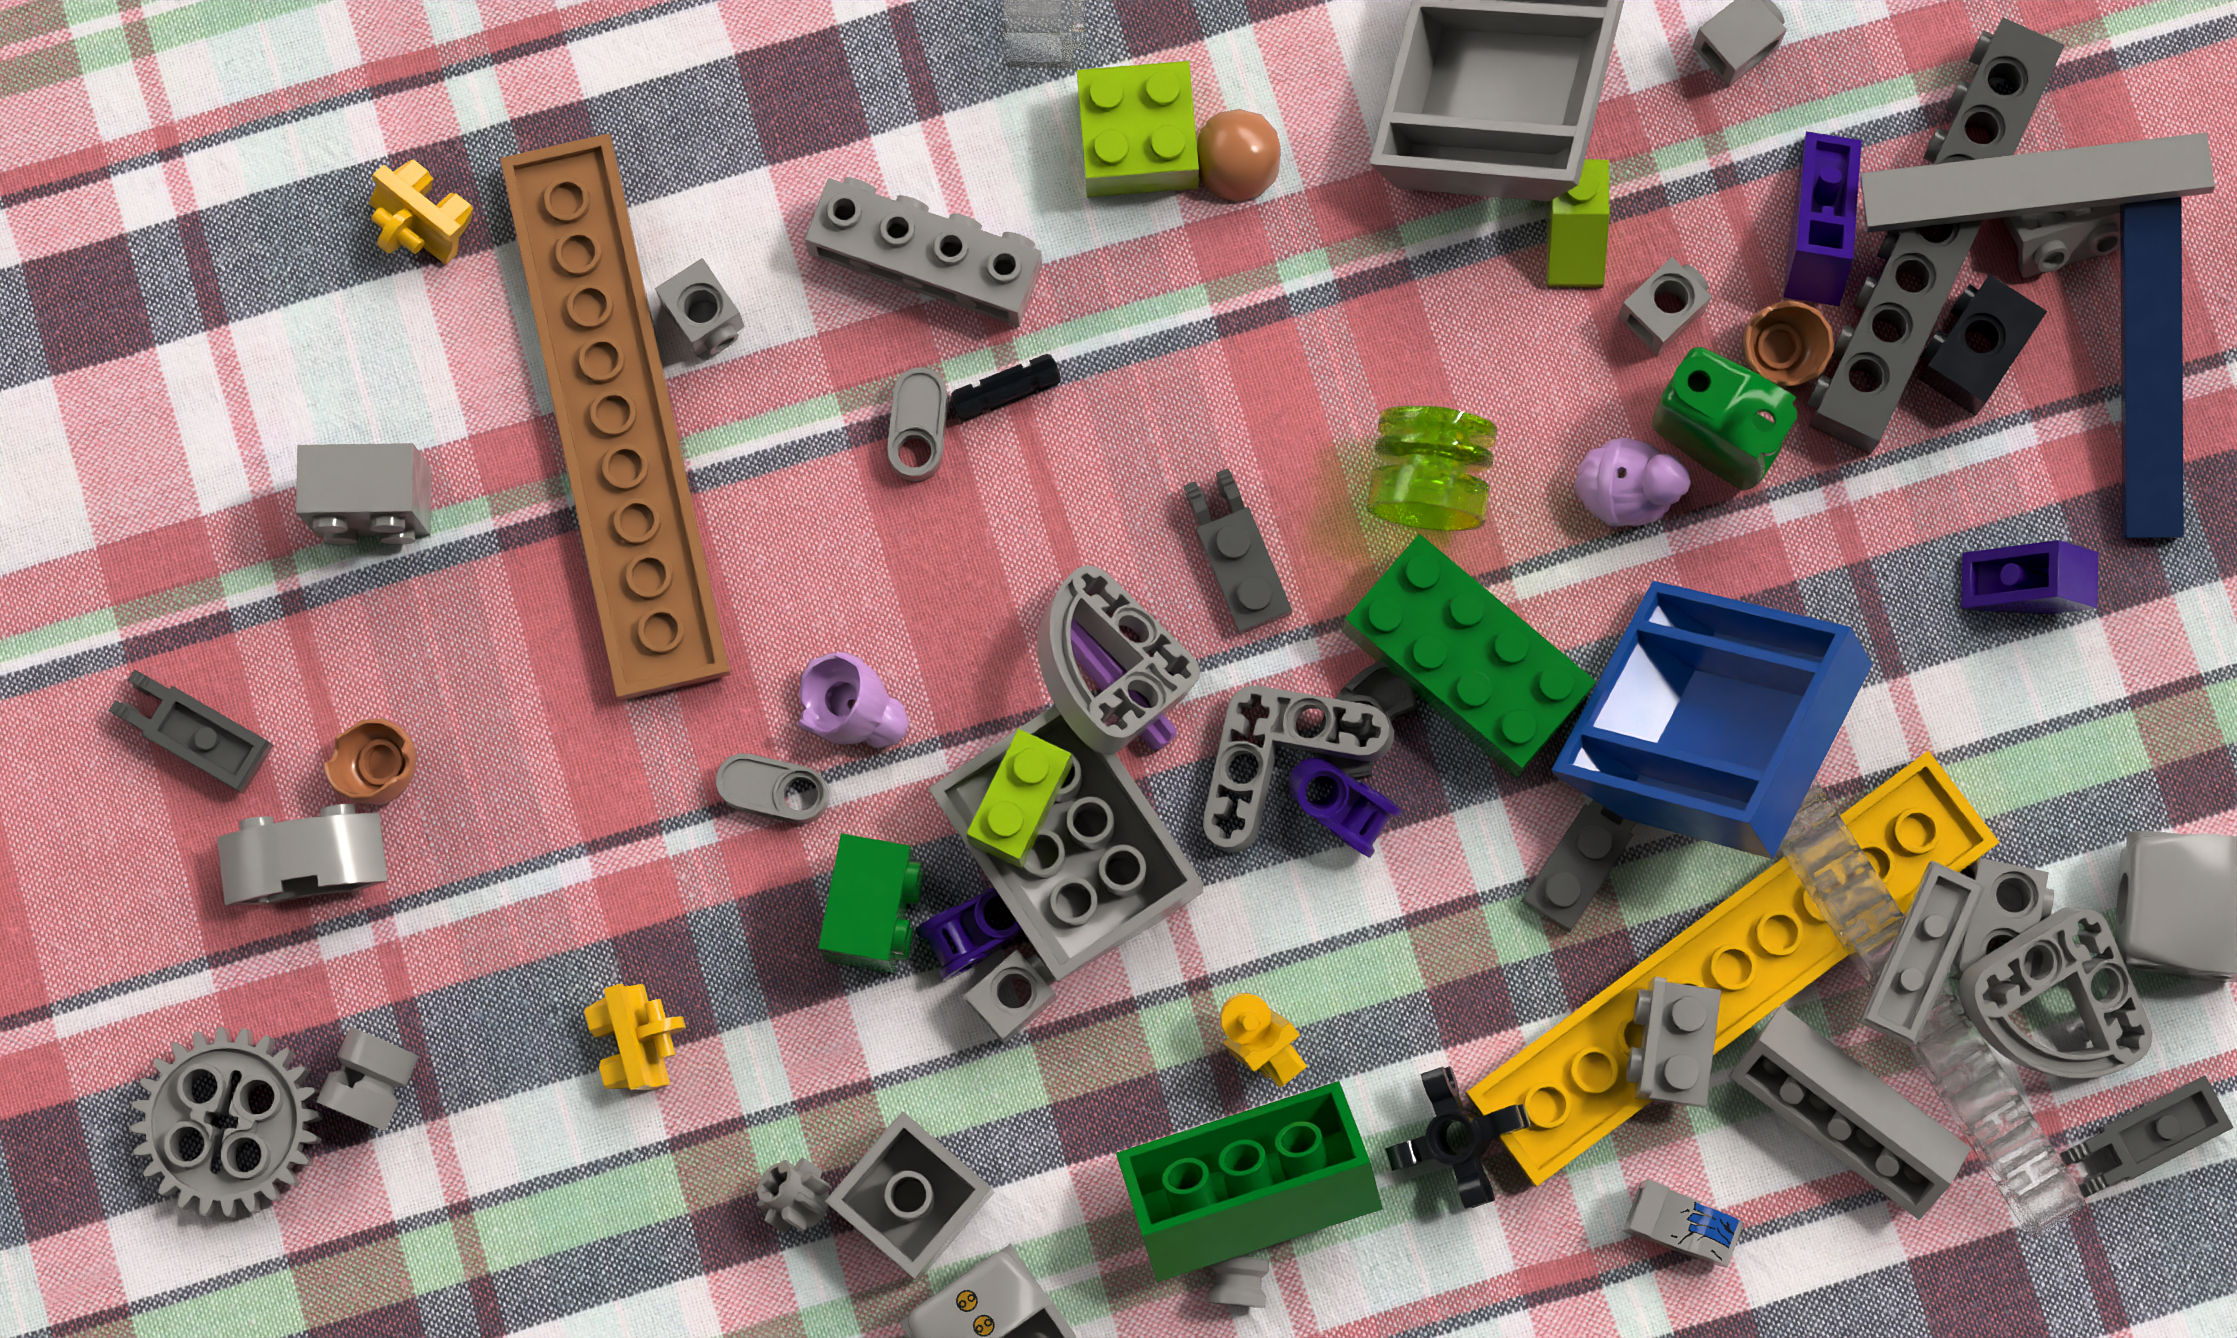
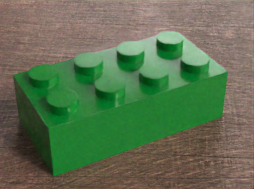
M1420 533L1344 619L1342 632L1377 662L1381 661L1388 666V670L1396 677H1401L1414 689L1417 696L1516 779L1589 696L1597 682Z
M1340 1081L1116 1153L1157 1282L1383 1209L1369 1156Z

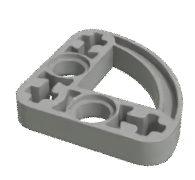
M1094 566L1077 568L1062 583L1044 610L1038 629L1037 650L1045 685L1065 721L1077 736L1094 751L1102 754H1114L1120 751L1180 703L1200 678V668L1192 654L1124 588L1100 568ZM1108 611L1113 614L1111 618L1107 615ZM1072 617L1128 671L1095 698L1085 684L1074 659L1071 645ZM1118 625L1130 627L1139 635L1142 643L1130 641L1121 633ZM1149 650L1154 654L1152 657L1147 654ZM1128 690H1135L1148 699L1151 708H1144L1135 703L1130 698ZM1115 713L1118 719H1120L1118 724L1111 725L1110 727L1104 725L1103 723Z
M2068 906L2058 910L1972 964L1963 972L1959 981L1958 993L1960 1002L1977 1031L2004 1057L2030 1070L2066 1078L2105 1076L2123 1070L2140 1061L2148 1053L2152 1043L2151 1025L2109 925L2103 915L2094 909ZM2077 923L2084 924L2085 928L2079 934L2081 944L2073 942V937L2079 932ZM2038 946L2043 953L2044 963L2041 971L2031 978L2025 971L2024 960L2027 952L2032 947ZM2089 952L2097 953V956L2091 957ZM2104 969L2109 975V990L2105 997L2101 1000H2096L2092 995L2091 981L2099 970ZM2009 978L2012 983L2001 982L1989 991L1991 1001L1983 1000L1982 994L1989 989L1987 979L2004 981ZM2065 979L2093 1047L2070 1052L2051 1050L2025 1035L2012 1022L2008 1014ZM2110 1012L2112 1017L2104 1016V1013ZM2120 1025L2127 1026L2128 1030L2122 1036L2124 1046H2119L2116 1043V1040L2122 1035Z

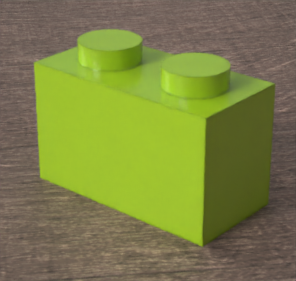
M1018 728L966 833L969 844L1022 869L1073 765L1072 754Z

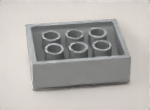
M1053 705L1019 729L1071 753L1073 765L1022 869L969 844L966 835L1017 730L928 789L1056 981L1060 982L1156 925L1201 895L1204 883L1116 753L1102 754L1087 746L1071 729L1056 705Z

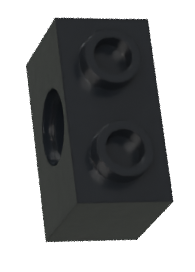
M1991 274L1988 275L1979 290L1971 284L1967 286L1950 311L1959 320L1949 335L1938 329L1919 357L1929 363L1919 380L1974 416L1986 404L2047 313L2045 309ZM1979 332L1986 336L1990 342L1991 351L1978 353L1970 349L1965 341V333Z

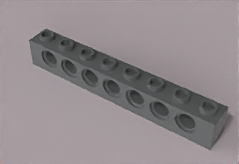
M2004 17L1993 34L1983 30L1969 58L1970 62L1978 65L1970 83L1963 79L1959 80L1946 107V110L1955 113V116L1948 131L1940 128L1936 129L1923 159L1932 162L1933 165L2014 155L2065 45ZM2000 77L2007 80L2012 86L2013 94H1997L1989 86L1988 79ZM1971 125L1982 127L1989 134L1991 142L1988 144L1974 143L1966 135L1965 127ZM1983 220L1937 225L1945 236V241L1940 243H1932L1924 239L1920 234L1919 227L1888 231L1877 254V257L1886 260V263L1878 279L1870 275L1867 276L1853 305L1862 309V314L1855 328L1844 325L1834 345L1832 356L1840 359L1831 378L1821 374L1808 400L1807 405L1816 409L1809 424L1810 427L1872 454L1884 434ZM1899 272L1914 274L1920 280L1922 290L1915 293L1903 290L1897 284L1895 274ZM1877 321L1891 323L1898 331L1899 340L1884 342L1878 339L1873 332L1872 323ZM1856 370L1867 372L1873 377L1876 390L1872 392L1856 390L1849 381V373Z

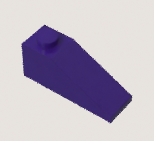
M1806 131L1787 252L1784 298L1840 307L1854 256L1862 140Z

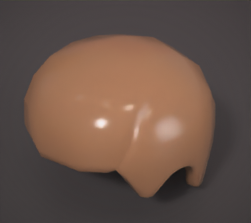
M1242 109L1219 112L1208 119L1205 127L1201 128L1197 139L1199 178L1216 196L1239 202L1261 196L1275 182L1279 173L1280 142L1277 131L1262 114Z
M1788 300L1778 302L1761 309L1751 317L1750 323L1746 325L1742 337L1744 361L1750 370L1781 388L1799 386L1819 377L1824 372L1834 352L1833 333L1829 323L1819 310L1799 301Z
M384 718L360 720L348 728L345 733L335 736V748L331 759L328 762H324V772L332 789L360 805H384L397 799L409 786L416 768L417 750L414 747L413 740L402 727Z

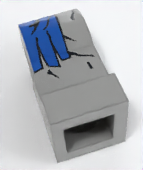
M1647 1179L1640 1183L1622 1231L1721 1267H1728L1744 1222L1716 1209L1701 1205L1700 1201L1670 1190V1187Z

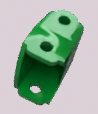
M1694 347L1676 368L1674 375L1663 390L1651 422L1652 427L1659 435L1701 466L1741 491L1749 490L1762 481L1782 448V441L1797 418V410L1792 405L1796 396L1763 376L1703 347ZM1758 413H1769L1773 417L1774 423L1759 415Z

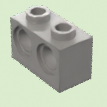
M1979 858L1969 865L1967 877L1985 884L1986 887L1951 964L1949 978L1960 980L1963 972L1968 967L1985 957L1989 941L1998 940L2006 944L2051 915L2054 890L2046 888L2049 872ZM2000 884L2012 885L2020 892L2022 907L2019 912H2008L1999 905L1996 892ZM2038 946L2032 947L2027 952L2024 960L2025 971L2031 978L2041 971L2043 963V953ZM2009 978L2004 981L1987 979L1988 986L1994 987L2001 982L2012 983Z

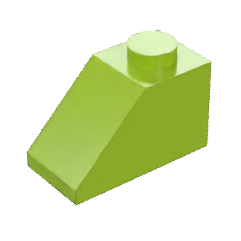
M1585 159L1578 186L1546 202L1547 287L1603 288L1610 216L1609 160Z

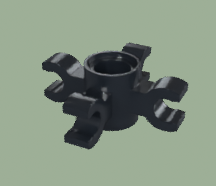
M1451 1066L1446 1068L1439 1067L1422 1073V1082L1427 1096L1433 1105L1436 1117L1429 1123L1426 1135L1385 1148L1392 1171L1403 1170L1435 1158L1441 1163L1453 1166L1459 1195L1465 1209L1475 1208L1495 1201L1492 1186L1484 1172L1480 1158L1486 1153L1491 1139L1531 1126L1524 1104H1515L1480 1116L1475 1112L1464 1110L1459 1096L1457 1080ZM1455 1121L1463 1123L1470 1135L1469 1145L1461 1154L1454 1152L1449 1147L1446 1138L1448 1128Z

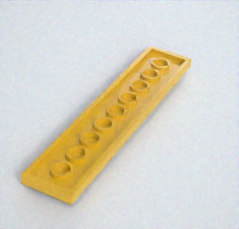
M1928 750L1469 1089L1465 1095L1481 1116L1515 1104H1524L1531 1126L1497 1138L1536 1188L1652 1102V1100L1634 1098L1636 1083L1626 1082V1073L1631 1047H1641L1643 1025L1634 1024L1637 993L1639 989L1648 990L1649 982L1654 977L1667 978L1666 982L1721 990L1713 1055H1715L1906 913L1930 861L1933 860L1956 872H1961L2000 842Z

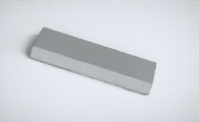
M1933 860L1928 863L1859 1018V1023L1910 1047L1916 1046L1986 887L1985 884Z

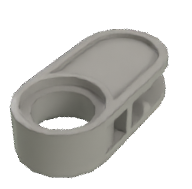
M924 367L912 368L903 373L896 381L893 391L887 447L888 458L894 472L903 480L910 482H922L933 477L939 470L943 459L948 411L947 389L940 375ZM910 439L924 440L931 448L930 459L920 467L912 468L906 466L899 458L901 446Z
M738 753L728 757L720 765L716 774V786L720 796L730 807L739 811L795 824H808L818 820L825 813L829 805V790L825 780L817 771L806 766L753 754ZM798 780L810 781L818 790V798L815 804L810 809L804 811H796L790 808L785 800L788 786Z

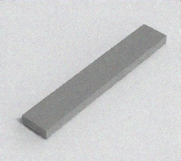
M2207 133L1861 173L1860 177L1867 233L2213 193L2215 188Z

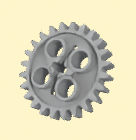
M224 1027L217 1028L213 1044H210L208 1038L199 1031L194 1032V1050L189 1051L183 1045L174 1042L171 1045L176 1061L170 1064L155 1058L153 1063L161 1073V1077L158 1081L141 1078L139 1081L151 1095L149 1100L132 1101L131 1104L136 1110L146 1113L145 1121L129 1126V1131L146 1135L147 1140L136 1147L133 1153L139 1157L153 1158L154 1161L143 1171L145 1177L152 1179L162 1175L165 1176L158 1190L160 1195L168 1197L181 1189L178 1198V1207L188 1210L200 1198V1214L211 1217L216 1210L218 1202H221L225 1217L236 1218L239 1201H243L249 1212L259 1213V1195L264 1194L273 1202L279 1203L282 1201L277 1184L283 1181L298 1187L300 1182L292 1168L295 1164L312 1166L314 1163L302 1150L304 1144H319L322 1140L319 1136L307 1131L308 1124L324 1119L322 1113L307 1109L306 1103L319 1096V1090L311 1087L301 1088L299 1086L306 1079L310 1071L304 1066L288 1070L287 1068L292 1062L295 1053L285 1048L272 1056L275 1039L267 1035L253 1047V1032L246 1028L241 1029L235 1043L232 1042L229 1030ZM240 1071L242 1075L241 1082L237 1085L232 1100V1075L234 1072ZM212 1073L217 1081V1091L210 1101L198 1104L192 1094L194 1082L201 1075ZM269 1084L274 1092V1102L266 1112L254 1114L249 1106L250 1094L257 1086ZM230 1113V1115L238 1118L236 1129L228 1128L224 1132V1130L215 1127V1121L218 1116L224 1117ZM198 1130L204 1138V1149L196 1159L185 1161L179 1151L180 1142L188 1132ZM256 1141L261 1149L259 1165L249 1172H242L236 1163V1154L244 1143ZM222 1145V1167L219 1173L214 1174L212 1172V1164L216 1160Z

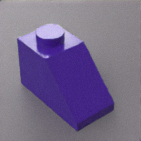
M2061 540L1963 552L1961 608L1971 611L2056 614L2098 609V552Z

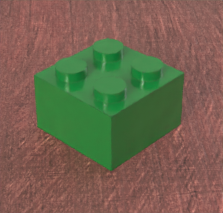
M844 833L840 834L818 947L827 962L895 974L897 960L908 961L913 938V927H910V920H905L908 903L919 904L924 880V871L921 870V863L916 862L910 845Z

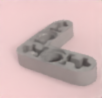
M1247 686L1240 689L1231 698L1227 709L1203 817V828L1206 836L1219 849L1227 852L1243 851L1255 842L1260 830L1278 746L1360 761H1375L1382 758L1391 749L1394 742V729L1390 720L1378 708L1366 704L1264 686ZM1257 700H1261V705L1269 712L1267 719L1259 718L1257 720L1253 734L1258 741H1264L1262 748L1247 741H1235L1237 735L1248 739L1251 724L1242 713L1244 709H1253ZM1308 709H1319L1324 712L1326 717L1324 730L1314 738L1301 737L1296 730V721L1299 715ZM1344 713L1341 721L1347 727L1364 728L1366 721L1372 720V725L1381 732L1379 738H1369L1366 747H1361V742L1355 735L1339 732V743H1333L1339 731L1338 714ZM1242 754L1255 756L1258 761L1256 777L1245 784L1232 782L1229 776L1231 762ZM1225 790L1240 797L1252 796L1249 804L1239 799L1236 814L1245 823L1243 830H1233L1230 839H1226V833L1218 827L1220 819L1226 820L1230 818L1234 802L1229 797H1223Z

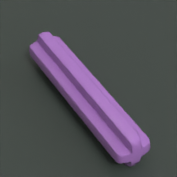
M1072 617L1071 645L1074 658L1098 687L1104 691L1128 671ZM1128 690L1130 698L1135 703L1144 708H1151L1148 699L1135 690ZM1163 715L1142 732L1140 736L1152 750L1157 752L1166 747L1176 737L1177 731L1170 720Z

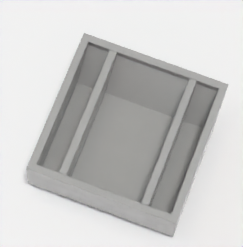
M1412 0L1370 165L1398 189L1549 202L1578 186L1624 0Z

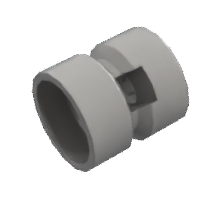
M350 1027L337 1055L342 1063V1067L339 1071L329 1072L316 1102L377 1129L386 1131L399 1103L393 1094L395 1088L407 1085L419 1056L378 1037Z

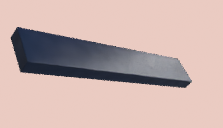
M2182 197L2120 204L2122 538L2184 537Z

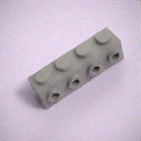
M846 177L843 182L831 178L827 179L805 237L809 255L1020 327L1043 266L1041 250L1034 248L1035 243L1032 240L1013 232H1004L1002 237L981 230L982 225L979 222L961 214H950L948 219L928 212L929 207L925 203L912 197L899 195L896 201L875 194V187L856 178Z
M1782 1005L1753 1039L1729 1075L1730 1078L1918 1220L1927 1213L1949 1188L1972 1149Z

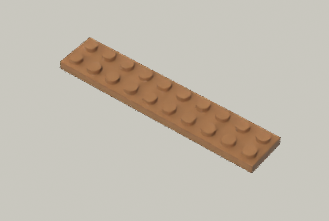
M608 133L502 157L500 161L616 696L619 701L730 676L731 672L612 137Z

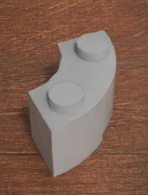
M339 804L321 808L320 817L274 823V817L270 816L240 820V831L217 837L225 906L274 905L310 896L353 893L388 881L380 814H356L355 805Z

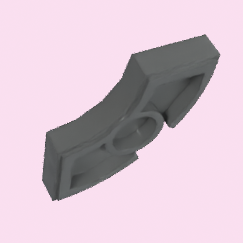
M1381 661L1365 668L1353 677L1335 698L1376 707L1391 723L1396 718L1417 710L1414 689L1401 677L1398 678L1390 672L1388 666ZM1344 713L1338 714L1339 731L1333 743H1339V732L1355 735L1361 742V747H1366L1369 738L1379 737L1381 732L1372 725V720H1367L1364 728L1347 727L1341 721ZM1324 715L1323 720H1322V722H1321V724H1320V727H1319L1317 736H1318V735L1324 730V728H1325V725H1326V717H1325V715ZM1315 752L1313 754V758H1322L1329 761L1354 779L1372 776V761H1360ZM1329 776L1314 778L1315 787L1332 784V779Z

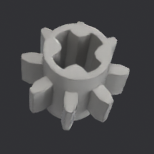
M803 1157L795 1166L787 1160L771 1166L761 1177L757 1190L760 1199L757 1202V1207L767 1213L764 1221L783 1233H786L791 1225L801 1232L806 1228L816 1225L824 1217L829 1206L825 1200L829 1197L827 1191L830 1189V1184L820 1178L822 1170Z

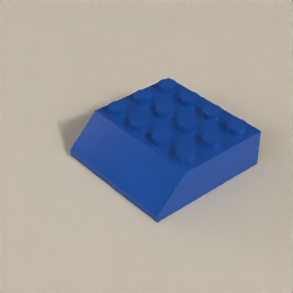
M1652 581L1551 771L1557 778L1624 819L1773 859L1873 664L1850 626Z

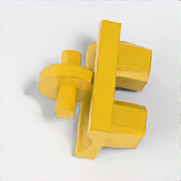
M414 159L408 161L394 172L385 165L381 166L372 175V181L376 183V186L369 201V204L376 209L371 220L383 229L377 241L378 246L389 254L396 251L402 245L413 254L418 253L424 247L442 263L448 264L457 255L459 237L471 222L473 211L471 204L457 193H449L441 202L434 205L424 197L432 189L433 178L429 171Z
M616 984L603 989L605 998L585 1008L584 1013L589 1031L593 1034L594 1038H603L612 1034L616 1035L620 1053L600 1060L599 1070L604 1087L606 1089L655 1090L671 1085L664 1059L676 1055L671 1035L686 1029L684 1018L682 1016L666 1018L661 999L648 1001L644 984L633 986Z
M1248 992L1237 993L1223 1004L1219 1014L1220 1026L1224 1034L1229 1038L1222 1043L1234 1058L1253 1072L1258 1069L1265 1078L1268 1079L1270 1077L1279 1088L1307 1067L1290 1044L1300 1036L1298 1031L1290 1021L1270 1009L1267 1003L1259 996Z

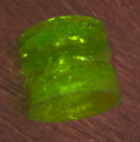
M1398 406L1380 411L1377 431L1384 436L1376 439L1374 453L1396 465H1385L1372 469L1367 511L1374 517L1421 529L1467 531L1484 527L1490 485L1483 479L1467 473L1483 472L1492 468L1494 454L1488 448L1495 445L1498 427L1490 420L1480 416L1438 406Z

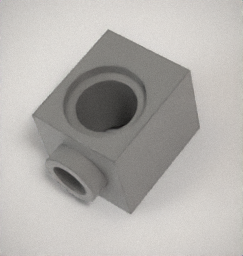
M1734 0L1698 29L1692 47L1729 88L1780 47L1787 31L1783 25L1785 20L1778 7L1771 0Z
M1671 257L1623 302L1618 318L1658 356L1706 311L1712 298L1706 291L1709 289V285L1693 266L1689 264L1681 266ZM1664 292L1672 293L1681 300L1683 310L1677 313L1663 312L1657 307L1654 297Z
M703 258L655 288L661 304L697 357L707 351L710 354H716L728 348L738 339L739 334L737 332L745 327L740 312ZM711 302L718 306L715 316L707 322L697 323L689 319L691 309L698 303Z
M1016 950L967 992L964 997L966 1002L1005 1045L1057 999L1056 993L1050 987L1056 979L1036 954H1033L1026 960ZM1021 979L1032 988L1031 998L1024 1006L1009 1008L1000 1002L999 990L1008 980Z

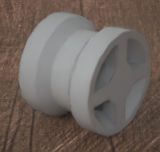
M1237 1256L1210 1265L1211 1269L1215 1272V1283L1208 1290L1207 1303L1265 1308L1266 1295L1261 1290L1262 1277L1269 1272V1260Z

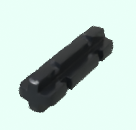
M1044 354L1029 360L1030 366L1023 368L1022 364L979 380L980 385L974 388L972 384H968L955 389L951 393V399L958 417L962 421H967L982 415V409L989 407L992 411L1033 395L1032 389L1039 387L1040 391L1058 385L1061 381V375L1055 359L1051 354Z

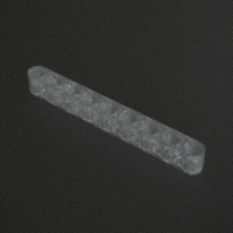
M1814 778L1779 848L1872 991L1905 916L1820 784ZM1944 980L1916 1046H1906L2020 1224L2032 1237L2037 1238L2085 1208L2084 1196L1946 980Z

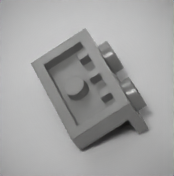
M2120 204L2002 217L2005 226L2018 247V269L2023 278L2044 272H2053L2063 266L2095 256H2105L2120 249Z
M1654 977L1649 982L1648 990L1639 989L1637 993L1634 1024L1643 1025L1641 1047H1631L1626 1082L1636 1083L1634 1098L1705 1108L1708 1099L1721 990L1666 982L1667 978Z

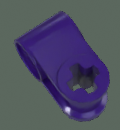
M1308 758L1301 761L1293 769L1289 778V789L1300 807L1308 815L1328 827L1334 835L1369 858L1375 852L1373 843L1392 817L1399 818L1403 812V809L1368 784L1362 781L1358 782L1322 758ZM1318 776L1331 777L1332 788L1325 798L1318 801H1311L1306 798L1307 785L1313 778Z
M990 888L961 905L954 906L933 916L915 929L919 938L927 939L942 968L938 974L942 981H947L972 969L991 954L1025 935L1017 921L1005 930H996L989 926L987 920L988 911L996 902L1002 901L995 888ZM947 932L958 949L957 954L954 953L945 936Z

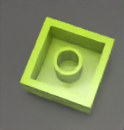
M1189 61L1077 70L1087 198L1198 189L1199 164Z

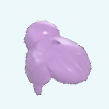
M1629 437L1609 440L1600 448L1588 451L1582 462L1578 465L1577 477L1574 481L1575 495L1581 500L1584 507L1591 512L1593 517L1599 518L1611 528L1626 525L1638 526L1655 522L1657 519L1662 518L1664 513L1669 511L1671 504L1676 503L1682 495L1687 493L1691 485L1690 472L1677 456L1663 454L1652 444L1633 440ZM1625 470L1627 472L1626 476L1619 478V472Z
M833 652L820 658L809 660L806 670L800 677L799 699L805 709L800 713L801 719L798 721L801 729L814 733V735L831 743L843 745L865 741L875 748L893 746L906 736L909 718L905 712L904 705L897 699L889 697L877 673L866 665L863 659L847 652ZM852 700H855L856 702L853 708L851 709L850 702Z

